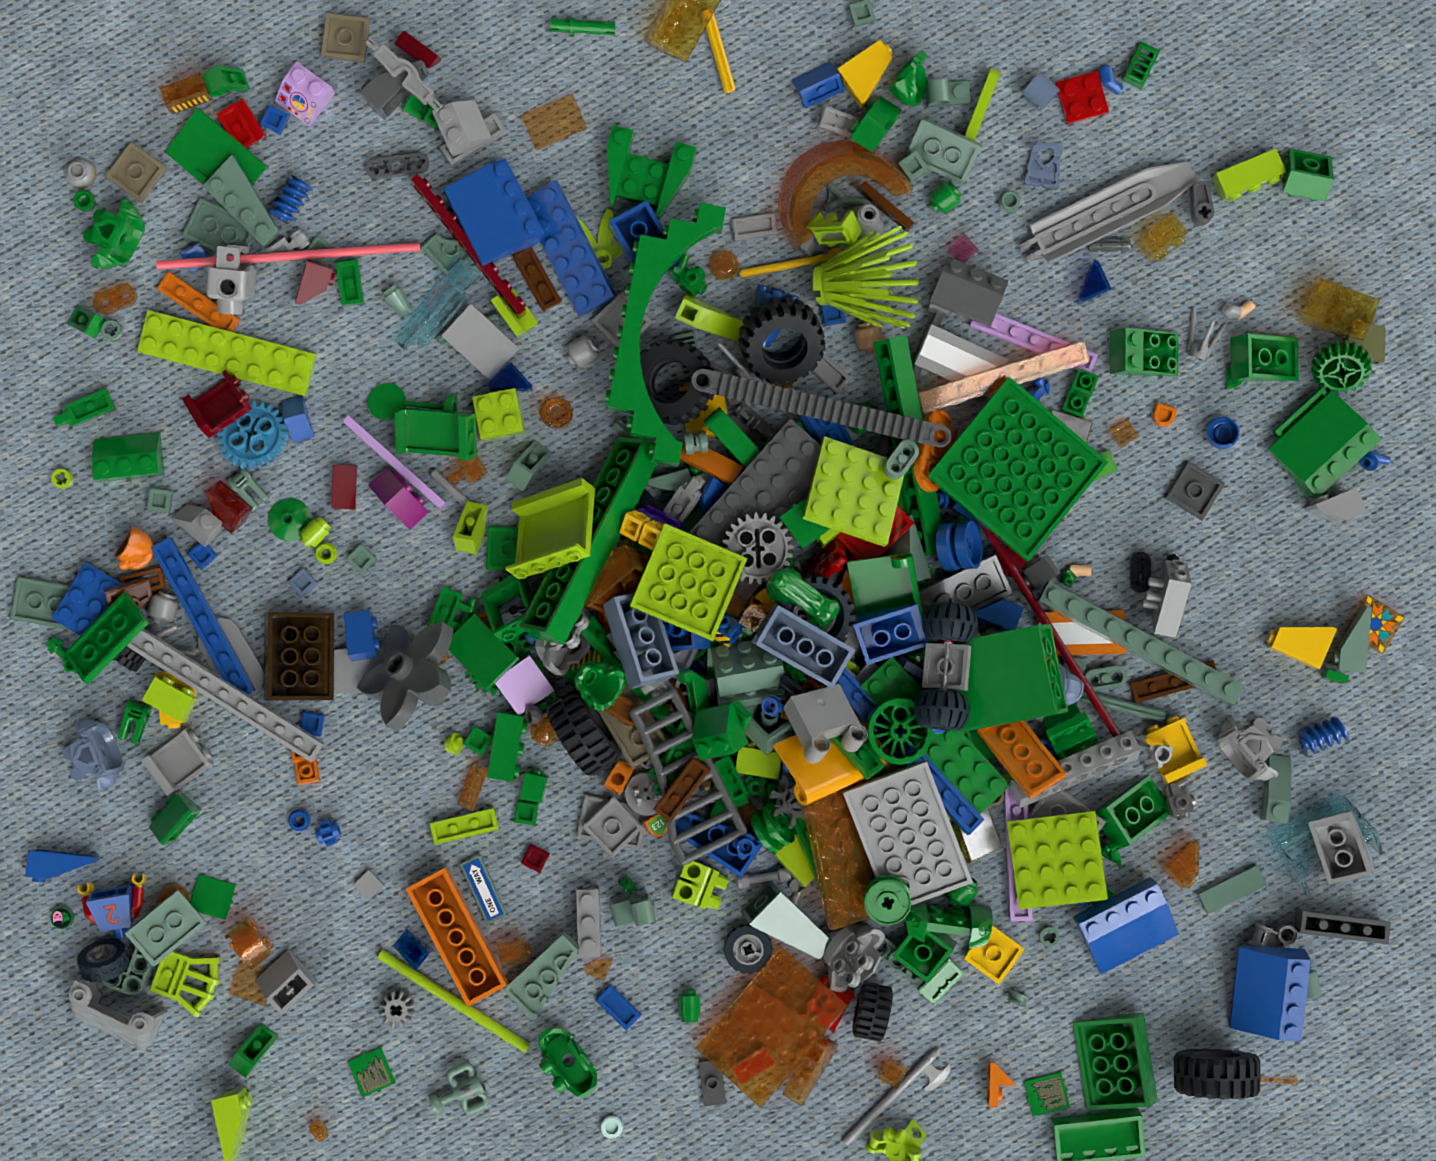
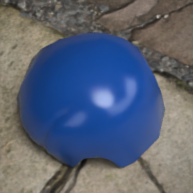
M1226 416L1214 418L1206 428L1207 440L1217 449L1232 447L1240 436L1237 423Z

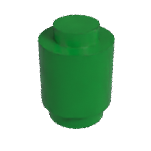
M683 990V994L678 995V1012L681 1022H698V1017L701 1016L700 994H696V990Z

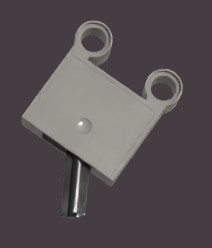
M787 675L782 676L778 684L792 695L783 709L804 748V757L809 762L818 763L822 760L831 746L829 738L842 735L841 745L848 752H856L867 739V730L859 723L840 684H836L833 689L825 687L808 692Z

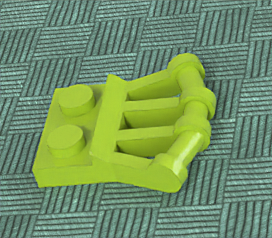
M173 951L160 961L150 991L176 1000L193 1016L198 1018L202 1014L201 1010L210 1000H213L215 986L219 985L218 963H220V957L193 958L189 955ZM191 964H209L210 976L190 969ZM190 976L207 982L205 990L185 984L186 977ZM181 991H186L201 998L195 1005H192L181 995Z

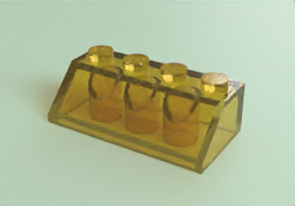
M665 0L643 41L661 53L687 62L721 0Z

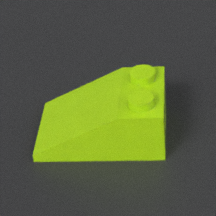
M246 1087L219 1093L211 1100L224 1161H235L239 1157L251 1109L250 1105L253 1104L252 1095L250 1092H247Z

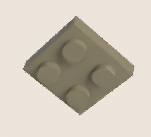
M326 13L321 51L322 58L365 63L367 45L365 43L369 37L370 19Z
M130 142L105 177L143 203L167 168Z

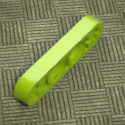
M993 68L990 69L965 137L975 141L1001 71Z

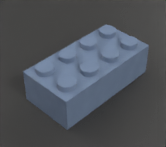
M635 593L614 597L603 605L629 689L667 681L679 674L663 621L630 607Z
M775 602L752 640L757 646L832 689L855 651L854 648Z

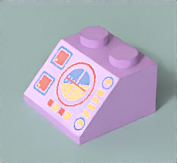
M296 61L284 77L275 102L310 127L334 96L335 92L330 85Z

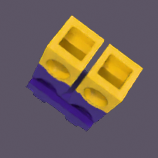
M646 505L645 508L625 514L619 533L635 542L638 541L639 544L653 551L664 524L680 530L682 521L673 518L658 508Z

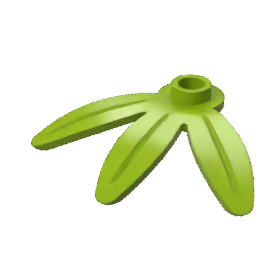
M606 209L601 219L598 230V243L585 224L577 217L597 258H604L606 261L605 263L600 262L604 270L609 269L612 266L613 258L623 254L617 242L611 245L613 235L608 225L609 221L614 219L612 209Z

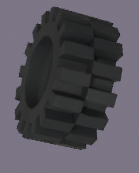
M126 646L113 660H116L125 668L137 672L146 658Z

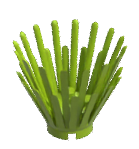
M902 226L895 227L881 235L876 233L871 236L874 233L872 231L828 261L818 262L817 264L820 267H814L813 289L821 294V297H815L818 304L821 306L830 305L881 328L883 327L880 323L870 318L904 329V326L911 327L908 322L860 307L909 318L916 317L911 312L893 309L887 305L864 300L874 299L917 304V298L894 296L891 290L864 288L917 286L919 284L917 279L879 280L893 276L892 272L887 271L916 266V260L862 269L886 262L890 259L891 255L912 249L913 244H906L888 251L884 250L855 260L906 237L908 232L905 231L896 236H890L901 230Z

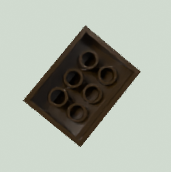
M265 613L264 700H334V613Z

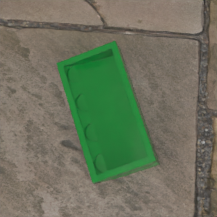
M1139 1108L1051 1118L1056 1161H1113L1145 1157L1143 1119Z

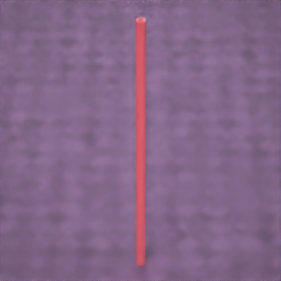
M420 242L240 255V264L420 251ZM234 255L227 256V259L233 261ZM217 257L156 261L157 270L216 266Z

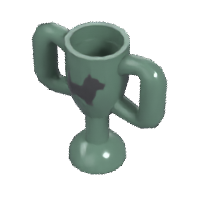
M462 1062L446 1072L447 1081L453 1087L451 1092L441 1097L436 1094L428 1095L431 1106L437 1115L442 1112L443 1105L455 1099L460 1101L462 1110L468 1115L475 1114L489 1105V1097L485 1093V1085L479 1073L475 1072L473 1066L468 1062ZM466 1070L468 1071V1076L459 1082L453 1078ZM479 1096L482 1099L471 1106L467 1104V1100Z

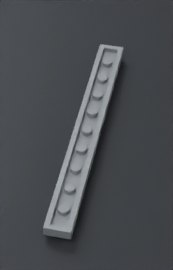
M143 629L127 645L133 651L306 760L313 762L322 748L323 741L147 630Z

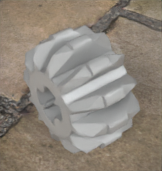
M395 990L391 991V997L385 995L383 997L385 1002L379 1003V1007L385 1009L379 1012V1016L386 1015L383 1023L386 1024L391 1020V1028H394L397 1022L398 1026L403 1028L404 1021L410 1024L412 1020L409 1016L416 1015V1012L410 1009L415 1007L416 1003H408L412 996L408 995L406 998H403V990L400 991L398 997ZM400 1005L402 1007V1009L400 1010L402 1011V1014L400 1012H397L395 1014L393 1012V1009L395 1007L392 1006Z

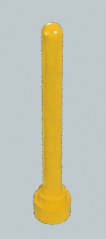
M831 248V251H827V254L741 269L739 275L745 278L815 265L818 262L828 261L841 252V248Z

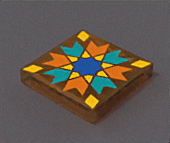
M1366 594L1343 632H1347L1364 603L1370 604L1372 613L1368 647L1379 654H1383L1405 617Z

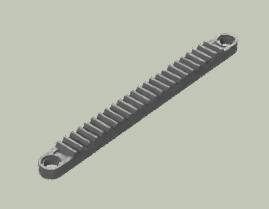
M699 369L692 376L693 387L698 391L934 447H944L951 440V432L947 427L915 418L707 369ZM699 374H705L709 378V383L704 387L696 383V378ZM937 430H942L946 434V439L942 443L934 440V433Z

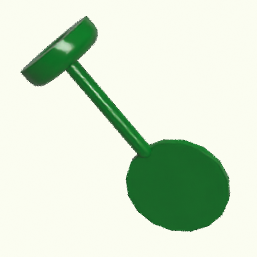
M384 383L376 386L370 392L368 408L377 419L392 420L395 411L405 408V406L457 412L458 397L456 393H449L444 399V404L406 401V396L399 386L392 383Z

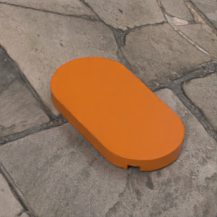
M943 410L928 412L923 421L947 427L951 432L949 444L944 447H934L918 443L919 455L914 461L916 481L926 492L938 491L940 489L926 476L955 441V430L951 428L950 424L952 420ZM937 430L934 433V440L938 443L945 441V432Z

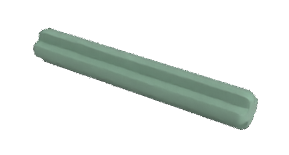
M1083 691L1080 702L1092 705ZM1096 693L1106 709L1158 722H1163L1165 719V710Z

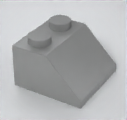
M475 100L450 102L442 106L441 109L439 108L438 112L432 110L452 157L492 140Z

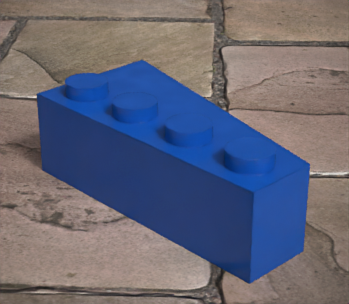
M691 812L675 820L676 832L679 834L709 818ZM721 822L685 841L698 849L737 828ZM752 834L753 842L758 846L759 852L763 844L757 835ZM732 841L706 855L741 878L758 852L756 854L752 853L746 859H740L737 848L733 847Z

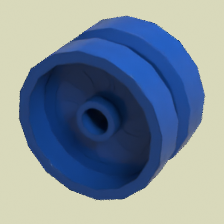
M960 521L958 524L953 522L942 523L938 527L936 550L939 562L945 571H956L961 567L963 569H975L980 566L983 548L981 533L975 521Z

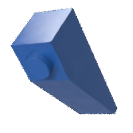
M40 849L28 850L25 877H32L34 882H46V879L99 861L100 856Z

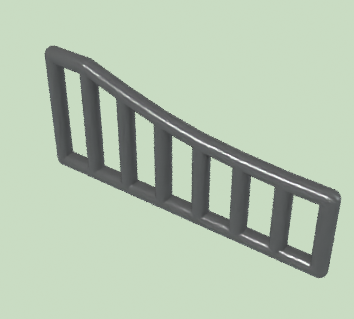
M671 688L629 710V714L641 736L657 775L662 796L669 788L666 775L686 766L693 756L699 759L697 752L694 751L663 767L658 756L693 737L694 723L675 688ZM672 699L677 711L645 726L640 714ZM682 719L687 731L654 746L649 734ZM711 758L702 760L711 769L702 782L712 778L717 790L683 806L671 823L667 821L669 843L681 865H686L747 834V828ZM722 798L727 810L677 834L675 820ZM732 818L737 828L736 830L685 855L680 845L681 842Z

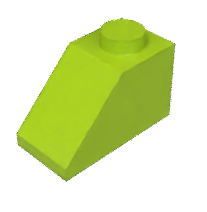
M470 501L466 502L453 534L456 551L477 555L484 538L488 505Z

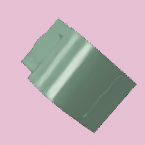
M946 79L928 81L926 86L927 107L970 104L969 81L949 83Z

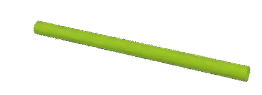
M382 949L377 959L523 1053L529 1048V1042L473 1006L467 1007L465 1001L386 950Z

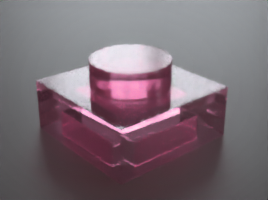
M964 234L948 251L956 260L966 263L979 249Z

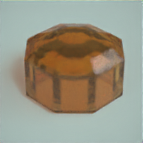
M317 1119L309 1125L310 1132L317 1141L322 1142L329 1137V1130L321 1120Z

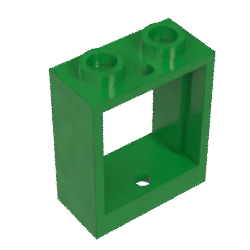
M511 575L480 593L494 636L506 643L525 632L519 625L526 613L504 625L498 607L521 594L527 612L533 600V595L525 578L518 579Z

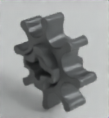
M782 776L779 783L783 786L784 792L778 793L773 790L768 796L770 799H777L781 804V807L776 809L772 816L777 817L780 813L787 814L790 818L788 824L790 829L796 825L797 817L803 818L807 826H811L814 823V819L810 816L809 810L815 809L820 812L824 808V804L816 803L815 801L806 806L801 805L799 802L790 804L793 800H797L794 794L795 785L790 784L786 776Z

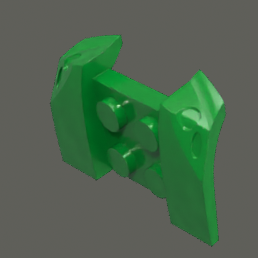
M925 900L911 905L910 912L906 916L908 934L925 943L926 931L969 937V949L987 944L992 932L993 915L991 907L969 904L968 912H965L963 909L953 908L948 910L937 905L927 907Z

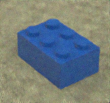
M647 200L609 221L608 228L629 264L636 260L637 254L632 253L634 242L639 241L640 235L667 239L662 238L664 229ZM679 258L672 264V266L678 263Z

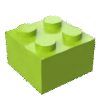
M515 388L472 397L480 438L483 442L526 434L518 393Z

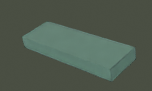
M1254 865L1197 893L1206 913L1210 914L1266 886L1267 883L1258 865Z

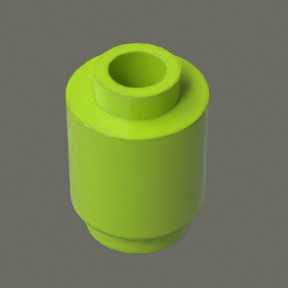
M318 516L316 519L313 518L299 533L302 536L300 541L308 548L311 546L316 548L330 533L329 530L332 527L321 516Z

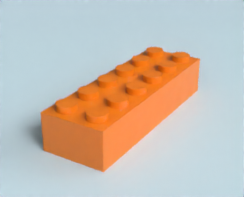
M448 866L406 888L412 903L467 1007L508 985L507 977Z

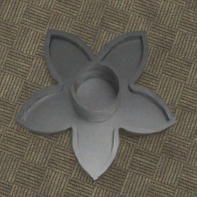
M444 622L434 623L424 628L417 636L401 626L391 625L384 642L386 661L370 669L356 687L370 698L381 701V717L385 725L396 732L413 715L418 699L429 706H436L443 702L449 692H451V680L444 669L437 666L447 653L453 635V628Z

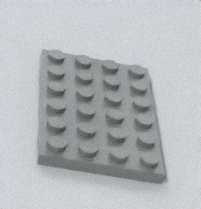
M927 760L843 790V795L875 877L889 874L904 880L909 887L911 905L973 883ZM889 897L884 898V900H886L887 903L891 902V899L889 900Z

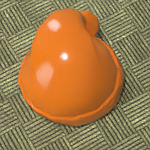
M132 526L117 550L115 557L119 560V569L123 571L128 569L139 570L146 567L153 559L154 553L151 548L154 546V543L142 529Z

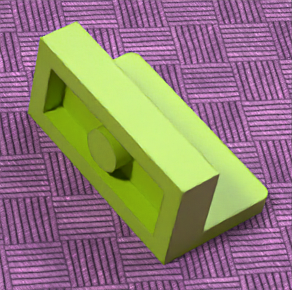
M514 289L511 290L516 297L519 296ZM497 295L491 299V302L517 338L538 324V321L527 306L525 307L526 315L518 319L502 297L499 298Z

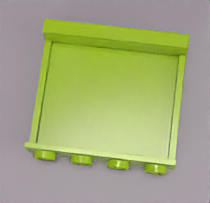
M583 478L512 502L511 510L520 516L515 564L506 566L505 570L518 579H524L528 576L543 573L546 570L589 557L595 488Z

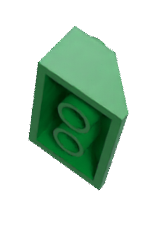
M154 432L95 439L91 456L93 480L108 482L165 475L161 433Z

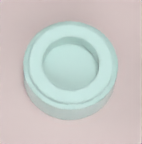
M609 1115L603 1119L601 1132L605 1137L613 1139L622 1133L623 1123L619 1117Z

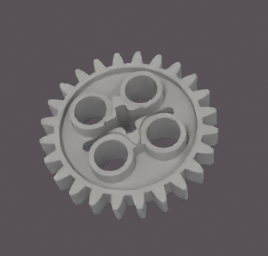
M755 512L754 519H751L746 514V521L743 522L740 518H737L739 525L731 524L733 532H725L730 538L729 540H722L723 543L728 545L724 549L741 556L750 554L753 557L752 565L744 566L741 573V581L747 576L749 577V584L753 582V579H757L758 585H760L762 578H765L767 582L769 576L776 570L783 569V565L790 566L786 558L793 557L792 554L788 553V550L794 548V546L788 545L787 542L792 537H785L784 534L787 533L788 528L781 530L780 527L783 522L780 521L775 524L774 516L767 520V514L764 513L760 519L757 512ZM755 529H759V544L764 546V550L760 551V568L756 567V552L751 550L756 545ZM767 530L772 531L775 536L771 543H765L762 540V534ZM745 531L750 532L752 541L749 544L741 543V533ZM766 553H773L775 555L774 564L766 565L763 562V557Z

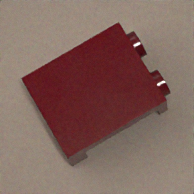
M226 370L222 372L226 379L194 400L189 394L182 398L197 426L209 439L252 410L248 403L250 400L249 395L244 389L240 390L239 388L242 385L235 374L230 375Z

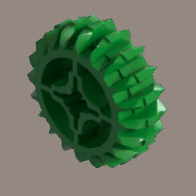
M1337 339L1335 344L1328 342L1327 348L1321 346L1319 352H1315L1314 359L1311 362V373L1315 383H1319L1320 388H1326L1328 392L1335 390L1336 394L1339 391H1344L1346 394L1349 389L1355 392L1356 386L1363 387L1364 382H1368L1369 375L1372 372V359H1370L1368 350H1364L1363 345L1357 346L1356 341L1349 344L1347 339L1344 343H1340Z

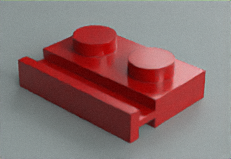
M244 98L217 113L225 130L245 148H249L262 138L267 137Z

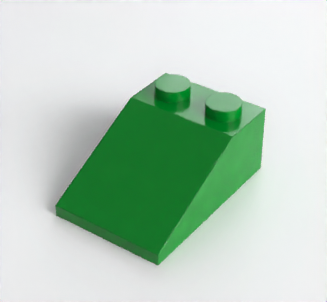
M1243 334L1230 337L1232 381H1299L1298 338L1259 334Z
M1150 775L1096 810V814L1107 821L1102 830L1110 843L1122 845L1118 849L1130 846L1169 816L1165 799Z

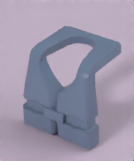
M1035 142L1031 151L1024 184L1057 190L1060 180L1058 179L1060 175V156L1064 147L1057 144ZM1042 148H1051L1054 150V157L1049 163L1044 165L1039 160L1037 153Z

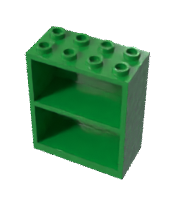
M1051 624L1034 625L976 637L968 643L953 642V644L971 646L968 691L949 690L964 694L970 705L968 722L963 729L953 731L954 734L1068 712Z

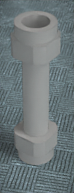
M780 867L778 871L752 876H748L747 873L743 874L741 878L737 876L739 889L750 888L752 884L779 879L780 882L791 880L790 873L785 867Z

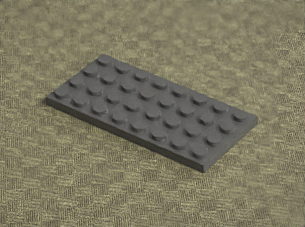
M789 419L692 528L689 534L722 548H727L728 545L723 543L722 540H729L730 537L725 532H733L731 524L738 526L737 518L744 522L746 521V514L751 519H754V514L757 512L760 519L766 513L767 520L774 516L775 524L782 521L780 516L792 509L793 504L797 505L808 497L820 444L792 419ZM782 523L780 529H786L787 527ZM755 529L756 545L751 550L756 552V567L760 568V551L764 550V546H760L759 529ZM767 530L762 534V540L765 543H771L774 540L775 536L772 531ZM788 530L784 535L785 537L790 536L792 539L787 543L795 547L798 542ZM745 531L741 533V543L749 544L752 541L750 532ZM766 553L763 557V562L766 565L774 564L775 555L773 553ZM744 554L743 557L748 558L745 566L752 565V555ZM746 576L743 581L739 578L730 602L736 608L740 609L760 585H758L757 579H753V582L749 584V577Z

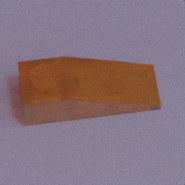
M821 1033L811 1037L783 1095L802 1106L829 1065L838 1044Z

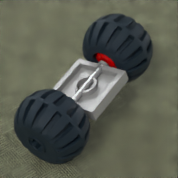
M946 602L932 603L927 607L922 617L923 632L929 640L943 644L926 643L922 688L939 690L922 691L916 698L914 714L917 723L921 727L949 731L961 730L968 722L970 705L964 694L949 690L968 691L971 646L953 644V642L968 643L973 639L978 628L977 616L974 609L967 605Z

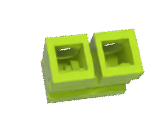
M695 860L683 865L680 877L691 880V882L678 878L672 898L706 909V907L718 909L722 898L713 895L712 891L714 886L725 890L729 878L720 874L719 870Z

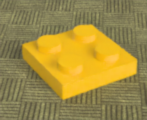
M992 925V932L987 944L969 949L963 959L1000 985L1025 949Z

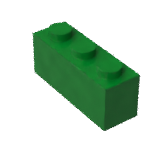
M497 712L487 778L514 782L515 777H520L521 765L518 764V758L523 756L525 743H521L522 734H526L528 728L525 716Z

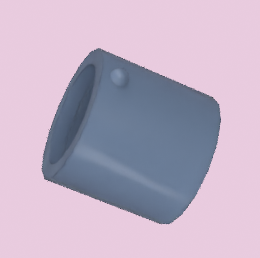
M1040 72L1024 89L1022 94L1037 109L1042 111L1058 94L1060 89Z

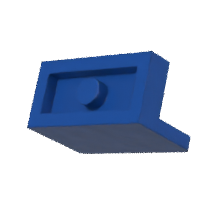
M831 62L792 79L793 85L798 90L805 108L845 91L839 72Z

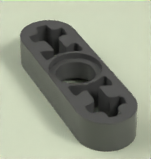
M420 152L375 158L367 163L366 172L374 180L422 174L428 170L429 160L425 154ZM417 158L425 161V163L421 164V168H418L416 165H410L411 170H408L406 159H409L410 163L417 162ZM395 161H402L404 164L400 172L392 170V164ZM384 162H388L387 167L390 173H386L385 169L379 170V174L371 171L374 168V164H378L379 167H386Z

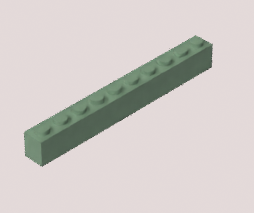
M1050 581L1045 583L1037 598L1040 605L1228 705L1236 704L1245 686Z

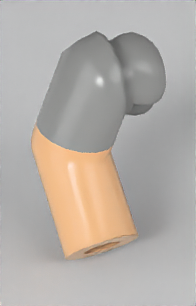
M1247 300L1241 306L1225 303L1222 306V312L1228 318L1240 320L1251 312L1255 305L1251 300Z

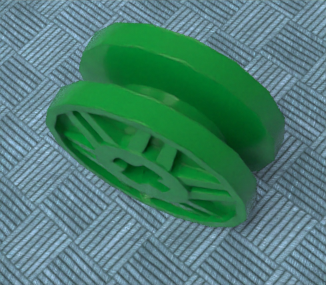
M768 803L763 806L762 810L752 813L751 822L761 843L768 850L776 853L783 849V845L788 846L793 843L795 834L793 828H788L790 821L785 813H780L777 817H773L772 813L779 809V807H775L773 803Z
M889 874L880 875L871 880L864 894L867 914L872 920L883 925L897 924L905 919L910 912L911 895L909 887L904 880ZM889 897V900L891 899V902L887 903L886 900H884V898Z

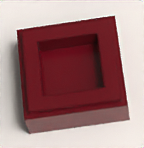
M530 844L521 864L541 873L550 853Z

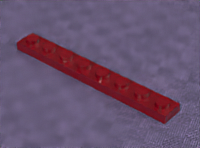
M418 174L411 178V184L517 318L520 319L526 315V303L520 296L516 297L512 293L513 287L506 279L502 280L498 275L499 270L493 262L482 266L464 230L457 224L459 222L458 218L452 211L448 213L444 208L445 202L438 194L435 196L430 190L432 186L425 177L421 179Z

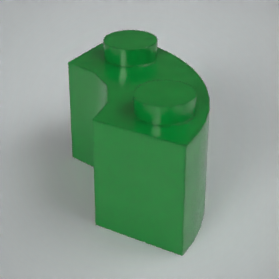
M882 96L877 101L872 99L866 109L868 113L861 122L857 120L851 129L853 135L850 139L871 153L877 149L902 112V109Z

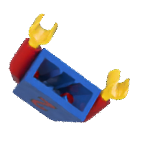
M144 873L142 874V881L139 883L136 881V874L132 875L131 879L135 884L134 888L132 885L94 891L93 884L87 882V890L84 892L83 886L81 884L78 885L77 891L83 895L81 901L84 916L94 925H97L102 932L113 930L115 939L126 937V928L132 926L134 919L139 916L143 905L144 888H142V885L147 880Z

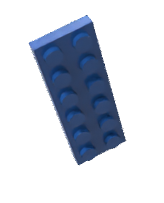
M554 180L527 197L533 212L545 232L540 242L578 316L586 315L617 296L559 182Z

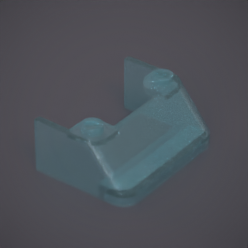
M1334 795L1288 821V824L1285 823L1270 833L1271 844L1289 876L1307 897L1311 895L1305 880L1311 872L1307 861L1318 855L1308 821L1353 811L1366 843H1369L1379 855L1384 854L1377 831L1344 795Z

